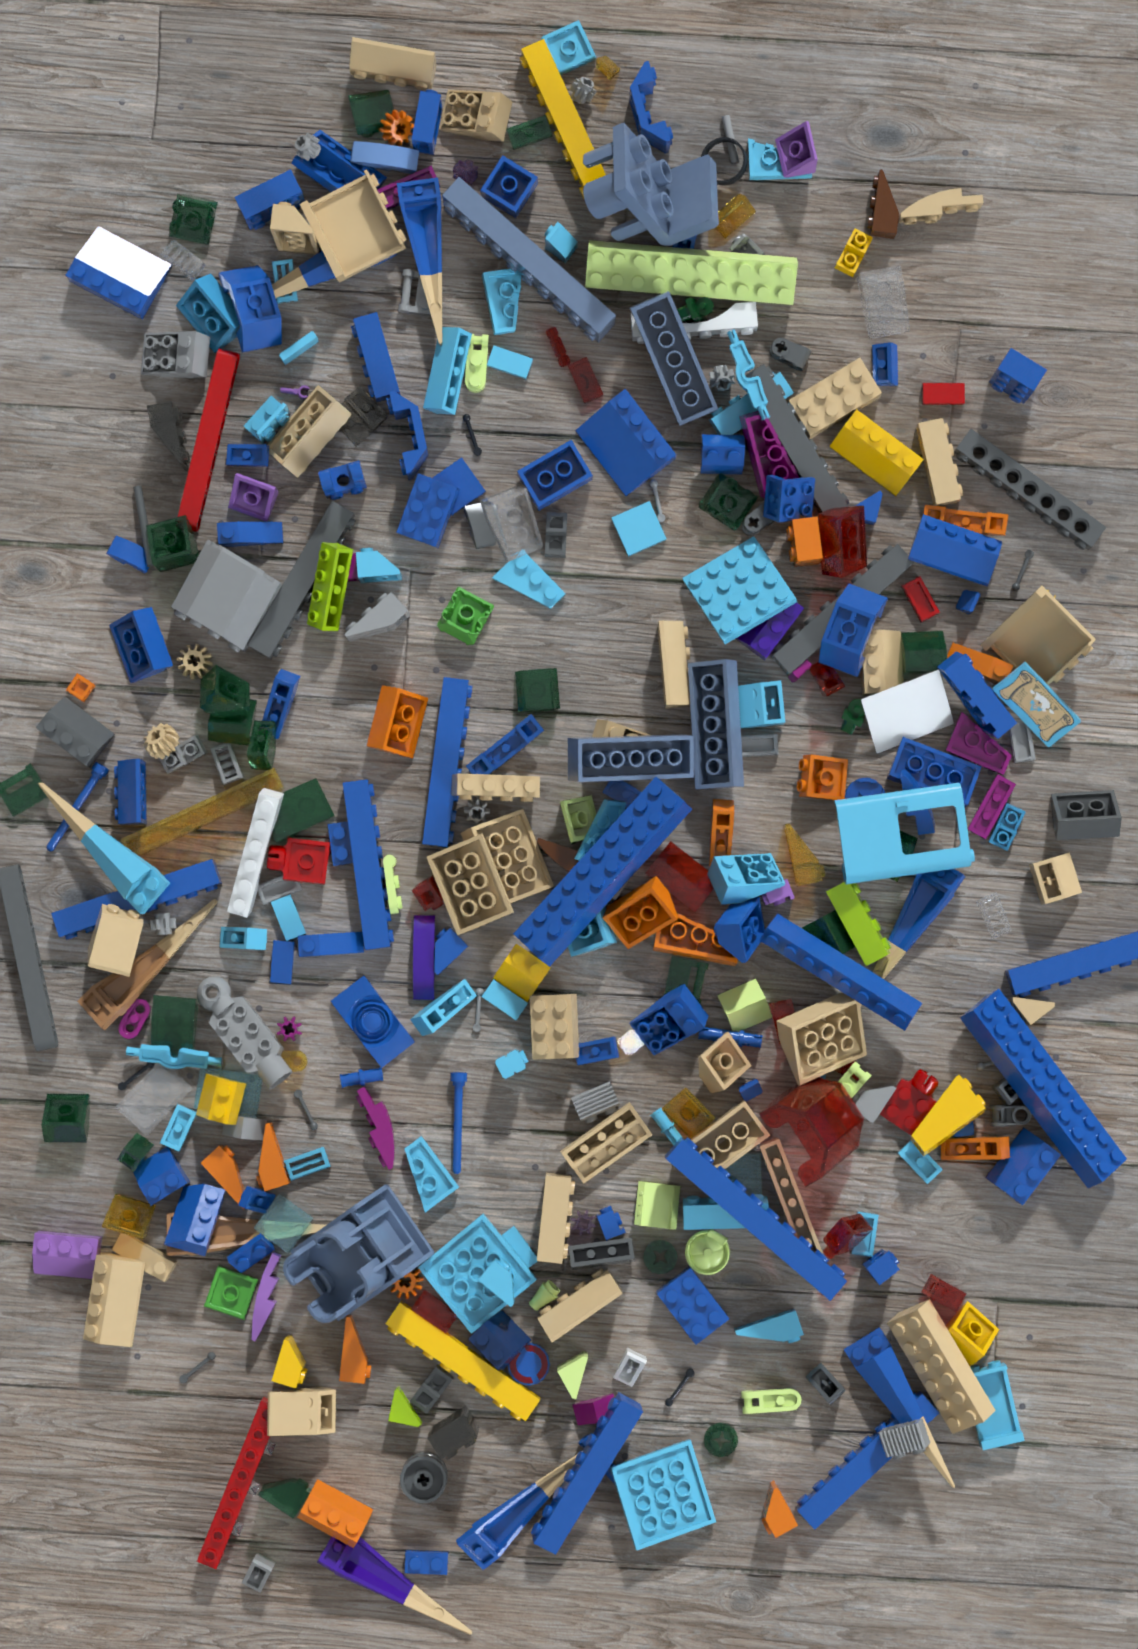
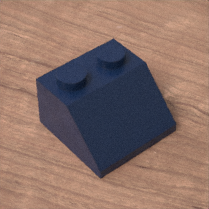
M500 1310L483 1323L468 1340L497 1370L503 1371L532 1339L503 1310Z

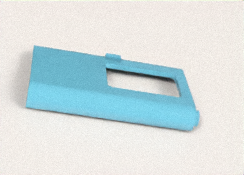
M960 783L834 800L844 862L842 864V874L845 884L969 867L975 861L974 851L970 849L963 793ZM951 805L955 807L960 839L958 847L908 855L903 853L898 815L900 813Z

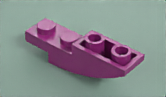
M365 1086L357 1090L359 1095L356 1096V1099L361 1107L365 1106L368 1114H366V1118L370 1125H375L376 1129L369 1132L371 1136L368 1137V1140L373 1149L377 1147L381 1155L378 1156V1159L382 1166H387L390 1170L394 1167L395 1138L392 1122L384 1102L381 1101L375 1105Z

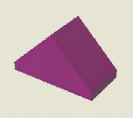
M613 1393L572 1404L577 1425L596 1424L599 1418L607 1412L608 1404L614 1397Z

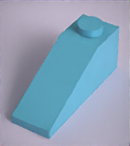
M463 979L425 1006L410 1020L422 1036L432 1034L477 995L468 982Z
M794 1308L734 1328L736 1335L782 1342L788 1341V1343L800 1340V1336L804 1335Z

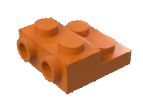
M812 754L803 755V759H800L798 765L799 770L802 771L801 779L798 780L796 786L797 791L800 792L799 797L826 800L845 799L848 759Z

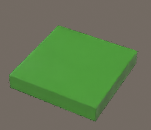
M218 1265L204 1307L245 1320L258 1278Z

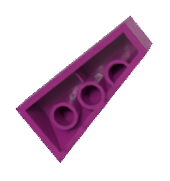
M755 411L739 417L759 495L765 499L767 475H775L784 479L799 478L769 419L765 418V420H762L759 411Z

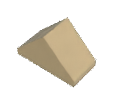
M1010 997L1009 999L1027 1025H1032L1055 1007L1054 1002Z

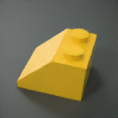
M515 944L493 979L528 1002L530 996L533 995L551 967L518 944Z
M206 1074L196 1115L208 1120L236 1125L246 1083Z
M968 1301L946 1324L948 1331L969 1366H972L986 1354L999 1331L990 1320Z
M288 1334L283 1341L271 1381L297 1388L299 1383L303 1384L308 1369L304 1368L306 1361L292 1335Z

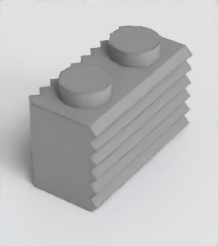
M610 1081L571 1097L580 1121L585 1120L586 1124L597 1120V1115L605 1112L608 1115L617 1111L616 1106L620 1105Z
M922 1418L882 1428L878 1432L886 1458L893 1456V1459H899L906 1456L905 1453L912 1451L913 1454H919L926 1451L925 1448L930 1444Z

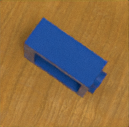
M434 90L420 91L412 134L413 149L419 150V153L430 155L435 153L443 108L441 94Z

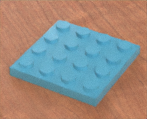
M754 536L682 578L724 644L797 603L796 597Z
M484 1213L418 1267L471 1334L507 1305L478 1280L495 1258L498 1260L502 1258L511 1266L509 1269L512 1271L514 1298L537 1280L536 1276Z
M690 1439L610 1467L635 1550L646 1548L716 1522Z

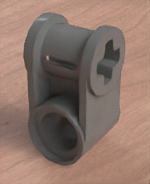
M785 338L774 340L769 350L772 358L798 371L804 370L812 352L807 347L793 343ZM779 345L783 346L781 353L777 352Z
M764 502L747 515L743 521L742 530L746 535L754 536L766 526L775 522L763 517ZM755 522V523H756V526H755V527L752 526V527L750 528V527L748 526L749 523Z
M989 1105V1108L992 1109V1122L990 1123L992 1127L1025 1125L1031 1119V1112L1025 1106ZM1019 1109H1023L1026 1112V1117L1022 1121H1018L1015 1117V1113Z

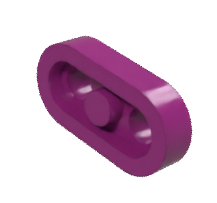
M136 999L126 1011L118 1028L122 1037L132 1039L139 1035L151 1013V1006L146 1000ZM140 1005L144 1007V1012L141 1014L137 1012V1007ZM129 1024H132L134 1026V1030L132 1032H129L127 1030V1026Z

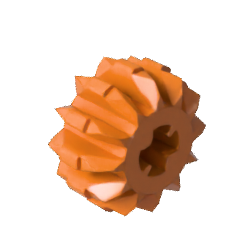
M392 110V114L385 113L386 121L380 120L384 124V127L379 129L380 132L384 133L382 139L388 140L390 145L402 146L403 142L409 143L408 136H412L413 132L410 130L414 128V124L410 123L412 117L406 116V112L402 110L400 112Z
M417 1269L415 1272L411 1271L404 1276L405 1278L410 1277V1285L406 1283L402 1285V1278L393 1283L392 1285L395 1284V1286L390 1290L391 1293L399 1290L397 1297L400 1298L402 1292H404L405 1299H409V1292L416 1296L417 1291L414 1288L421 1290L423 1287L421 1284L416 1283L424 1280V1277H416L421 1272L420 1269Z

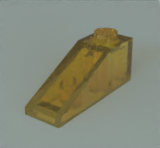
M789 823L783 825L796 887L822 882V877H825L823 864L819 865V860Z

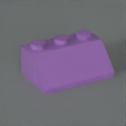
M48 1231L35 1232L32 1252L34 1274L92 1279L96 1255L101 1253L102 1237Z

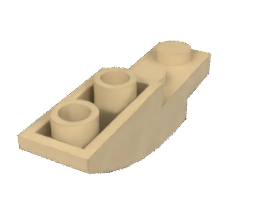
M961 188L941 191L910 205L901 212L898 221L899 223L904 222L905 225H913L917 221L935 223L941 219L942 211H945L946 214L958 212L957 210L976 212L983 205V195L962 196Z

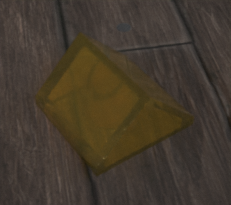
M685 1086L662 1107L663 1112L690 1139L715 1119Z
M115 1193L102 1227L144 1239L148 1235L156 1205L150 1206L147 1202Z

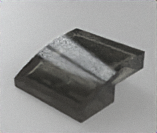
M359 386L341 403L352 415L340 430L357 447L388 418V415Z

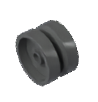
M418 1452L411 1455L405 1462L400 1474V1485L403 1493L410 1500L417 1503H430L437 1500L443 1494L448 1480V1470L444 1461L438 1455L431 1452ZM421 1474H424V1476L428 1477V1479H421Z

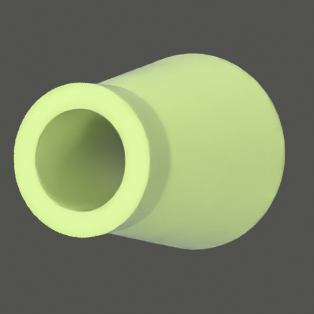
M550 1280L546 1283L543 1282L529 1301V1304L534 1310L538 1311L558 1298L560 1290Z

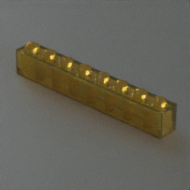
M272 768L120 840L125 847L140 857L257 802L259 792L263 788L279 792L285 789V786L277 769Z

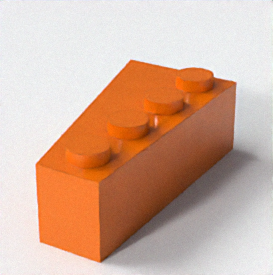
M677 914L678 919L656 932L653 951L730 966H736L738 962L736 957L718 943V937L715 935L714 930L696 923L681 914Z

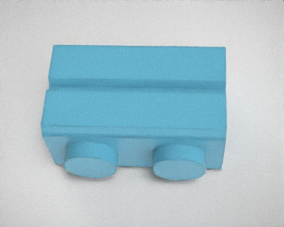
M514 1049L507 1053V1056L503 1055L497 1058L495 1064L502 1077L507 1079L514 1075L515 1072L518 1073L524 1070L529 1060L523 1050L519 1052V1050Z

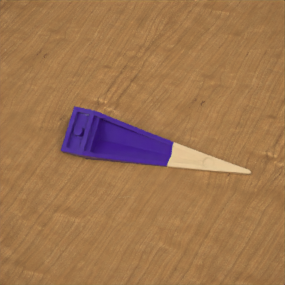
M331 1536L317 1563L331 1570L335 1575L466 1634H472L469 1628L407 1579L361 1537L354 1548Z

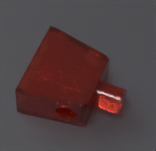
M860 1213L843 1217L823 1238L827 1245L823 1249V1253L830 1259H833L835 1255L848 1253L871 1233L873 1228Z
M930 1274L921 1291L927 1297L956 1313L967 1294L933 1274Z

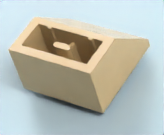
M1070 852L1029 864L1041 905L1082 893Z

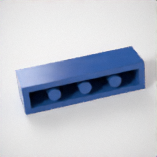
M377 312L354 318L355 325L351 326L354 338L358 337L360 345L356 347L359 357H364L366 363L362 368L365 378L370 377L372 385H368L371 398L375 397L376 402L385 401L386 398H390L389 391L392 390L400 395Z

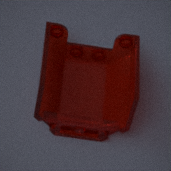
M820 1077L802 1085L797 1084L778 1095L759 1114L764 1123L770 1128H779L788 1122L811 1159L804 1162L798 1169V1176L805 1187L824 1177L859 1147L861 1129L864 1123L863 1115L843 1084Z

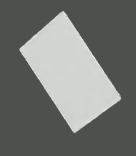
M939 670L861 700L877 753L898 746L902 737L914 740L954 724Z

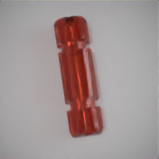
M551 327L546 330V335L551 340L550 344L555 356L558 357L560 367H566L570 364L569 356L566 355L563 342L558 337L557 328Z

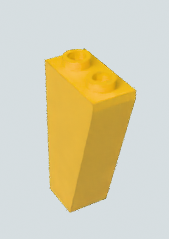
M960 1075L955 1077L911 1135L912 1143L923 1157L985 1112V1101L979 1094H974L971 1090V1083L966 1078L962 1079Z

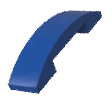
M530 714L516 725L513 730L467 764V769L471 774L490 775L538 737L544 729L534 716Z

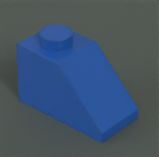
M444 928L436 936L438 940L435 942L434 972L437 975L469 947L457 936L452 928L449 930Z

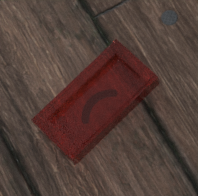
M587 357L568 365V369L584 404L603 396V392Z

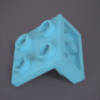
M270 396L243 427L262 444L265 441L269 442L275 436V430L280 425L284 426L290 419V411L284 402L281 404L273 396Z

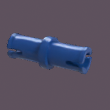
M381 1067L365 1071L359 1069L358 1072L340 1074L342 1088L358 1084L365 1086V1083L384 1081Z

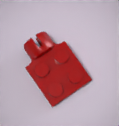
M288 838V842L284 846L270 845L267 852L269 857L266 859L267 868L269 870L281 871L285 881L325 885L330 842Z
M921 1069L909 1081L903 1078L900 1079L895 1087L896 1090L880 1112L881 1116L909 1135L914 1133L937 1102L932 1098V1094L938 1087V1080L931 1075L926 1081L928 1072Z

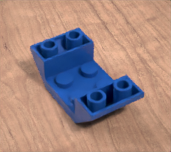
M646 61L630 86L629 102L638 135H644L649 145L666 154L669 153L670 145H672L673 133L671 127H667L665 121L650 124L652 123L650 113L645 111V96L653 94V87L656 86L655 80L657 79L655 68L650 67L649 61Z
M259 265L219 272L218 275L224 293L230 292L240 329L236 334L242 353L281 345V314L270 278Z
M392 390L389 391L390 398H386L390 415L394 414L396 420L408 417L410 430L415 431V435H411L415 450L402 452L403 459H399L403 475H407L408 480H413L429 455L420 412L417 405Z
M848 584L836 601L823 635L819 663L858 677L865 657L862 656L876 618H881L888 598Z

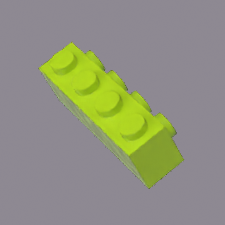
M321 542L308 612V625L321 631L339 630L353 549L339 543Z
M843 882L826 891L864 964L868 966L889 955L891 945L886 937L882 938L879 932L881 930L880 924L876 918L872 919L869 913L871 908L868 902L861 899L859 885L857 883L845 884Z

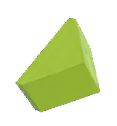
M398 1386L394 1391L388 1421L419 1427L422 1424V1420L400 1386Z

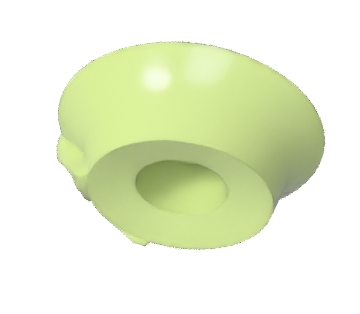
M713 1229L695 1233L686 1244L685 1257L687 1263L695 1272L703 1275L718 1273L726 1266L729 1260L728 1238Z

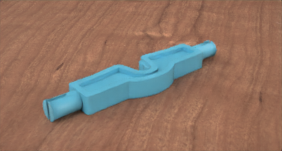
M736 330L727 332L731 341L729 349L736 364V379L739 385L747 391L753 409H758L762 420L770 418L766 408L768 400L765 396L760 377L747 378L745 376L746 372L754 369L755 364L747 351L744 341H739Z
M141 1044L140 1048L128 1046L126 1048V1055L138 1056L139 1061L160 1063L162 1066L170 1069H182L185 1067L207 1069L208 1065L221 1066L222 1057H211L209 1052L188 1048L179 1049L177 1058H173L169 1046Z

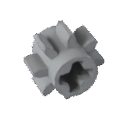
M581 77L580 80L576 78L569 89L573 92L572 98L581 104H584L586 101L590 103L597 90L593 89V81L586 77Z
M309 133L299 136L295 142V148L298 150L296 155L307 161L310 158H316L321 150L320 145L317 144L320 139Z
M726 365L715 366L713 372H709L711 387L716 386L718 391L729 390L731 384H735L733 369L728 370Z
M479 797L473 801L468 800L469 807H464V812L469 813L467 821L471 819L475 821L476 825L481 820L486 822L485 814H490V809L485 808L487 801L482 802L479 800Z
M170 913L154 914L155 920H150V929L156 930V935L172 934V928H176V918H171Z

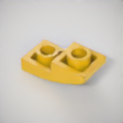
M855 228L835 265V269L853 277L873 237Z

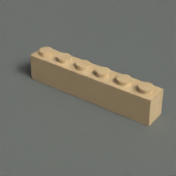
M777 1137L759 1144L758 1147L786 1221L796 1231L794 1235L798 1238L802 1235L813 1245L811 1249L814 1252L818 1249L823 1253L780 1139Z

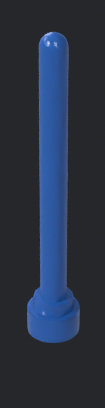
M96 761L91 768L92 776L72 805L78 811L98 780H102L110 771ZM64 819L47 844L46 848L50 852L56 848L69 827Z
M451 1072L450 1081H452L454 1086L453 1173L459 1174L461 1172L463 1086L467 1082V1073Z

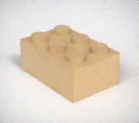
M577 994L530 996L532 1060L578 1058Z

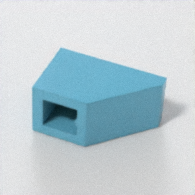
M559 222L555 226L551 225L544 234L546 236L544 240L545 249L566 263L577 249L578 241Z

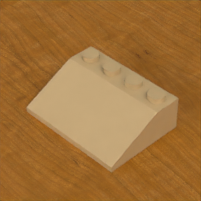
M524 809L471 827L461 833L463 841L483 833L510 904L554 887Z
M483 833L426 857L457 936L514 913Z
M843 992L776 1021L779 1041L798 1085L807 1083L867 1055L860 1003Z

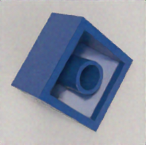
M702 434L700 474L742 475L745 456L744 435Z
M165 1147L132 1168L138 1185L150 1206L190 1182L170 1147Z

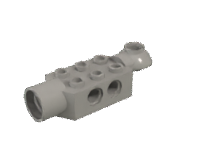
M217 976L204 979L198 986L197 999L204 1009L213 1012L209 1024L248 1074H257L269 1090L281 1084L293 1072L281 1057L285 1048L246 998H231V988L228 982ZM217 988V996L210 999L208 996L209 990Z

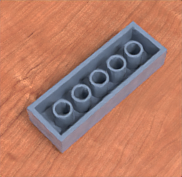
M667 291L630 307L632 316L678 425L681 426L718 410L670 292Z
M723 659L688 663L692 735H694L695 789L709 790L744 787L737 661Z
M694 735L568 738V781L654 779L655 777L659 779L694 778Z

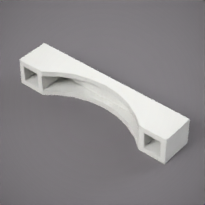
M756 302L735 303L720 316L705 322L683 323L688 338L691 339L692 336H699L701 339L711 338L715 334H720L721 337H729L727 332H732L734 329L736 333L741 332V335L753 334V331H757L758 328ZM631 313L632 341L644 344Z
M263 788L259 792L227 912L246 918L252 912L265 854L284 796L283 793Z

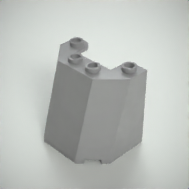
M207 540L171 608L175 610L174 615L185 621L186 618L191 619L189 623L200 629L201 626L209 630L207 633L216 639H219V637L224 638L229 642L228 647L238 653L240 650L246 652L249 647L248 643L281 589L282 584L228 549Z

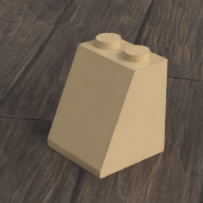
M102 904L88 946V967L129 977L143 927V914L132 909H120L113 904Z

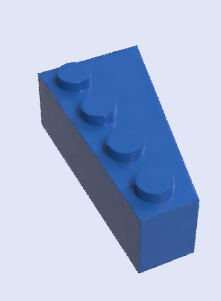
M956 651L937 668L982 731L998 739L1016 725L1017 722L997 698L992 688L985 683L983 675L974 669L970 657L967 654L963 655Z

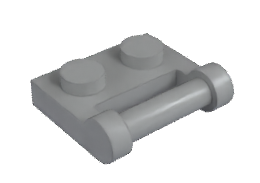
M403 269L402 277H404L398 312L431 316L419 272ZM412 279L418 280L415 306L409 305Z

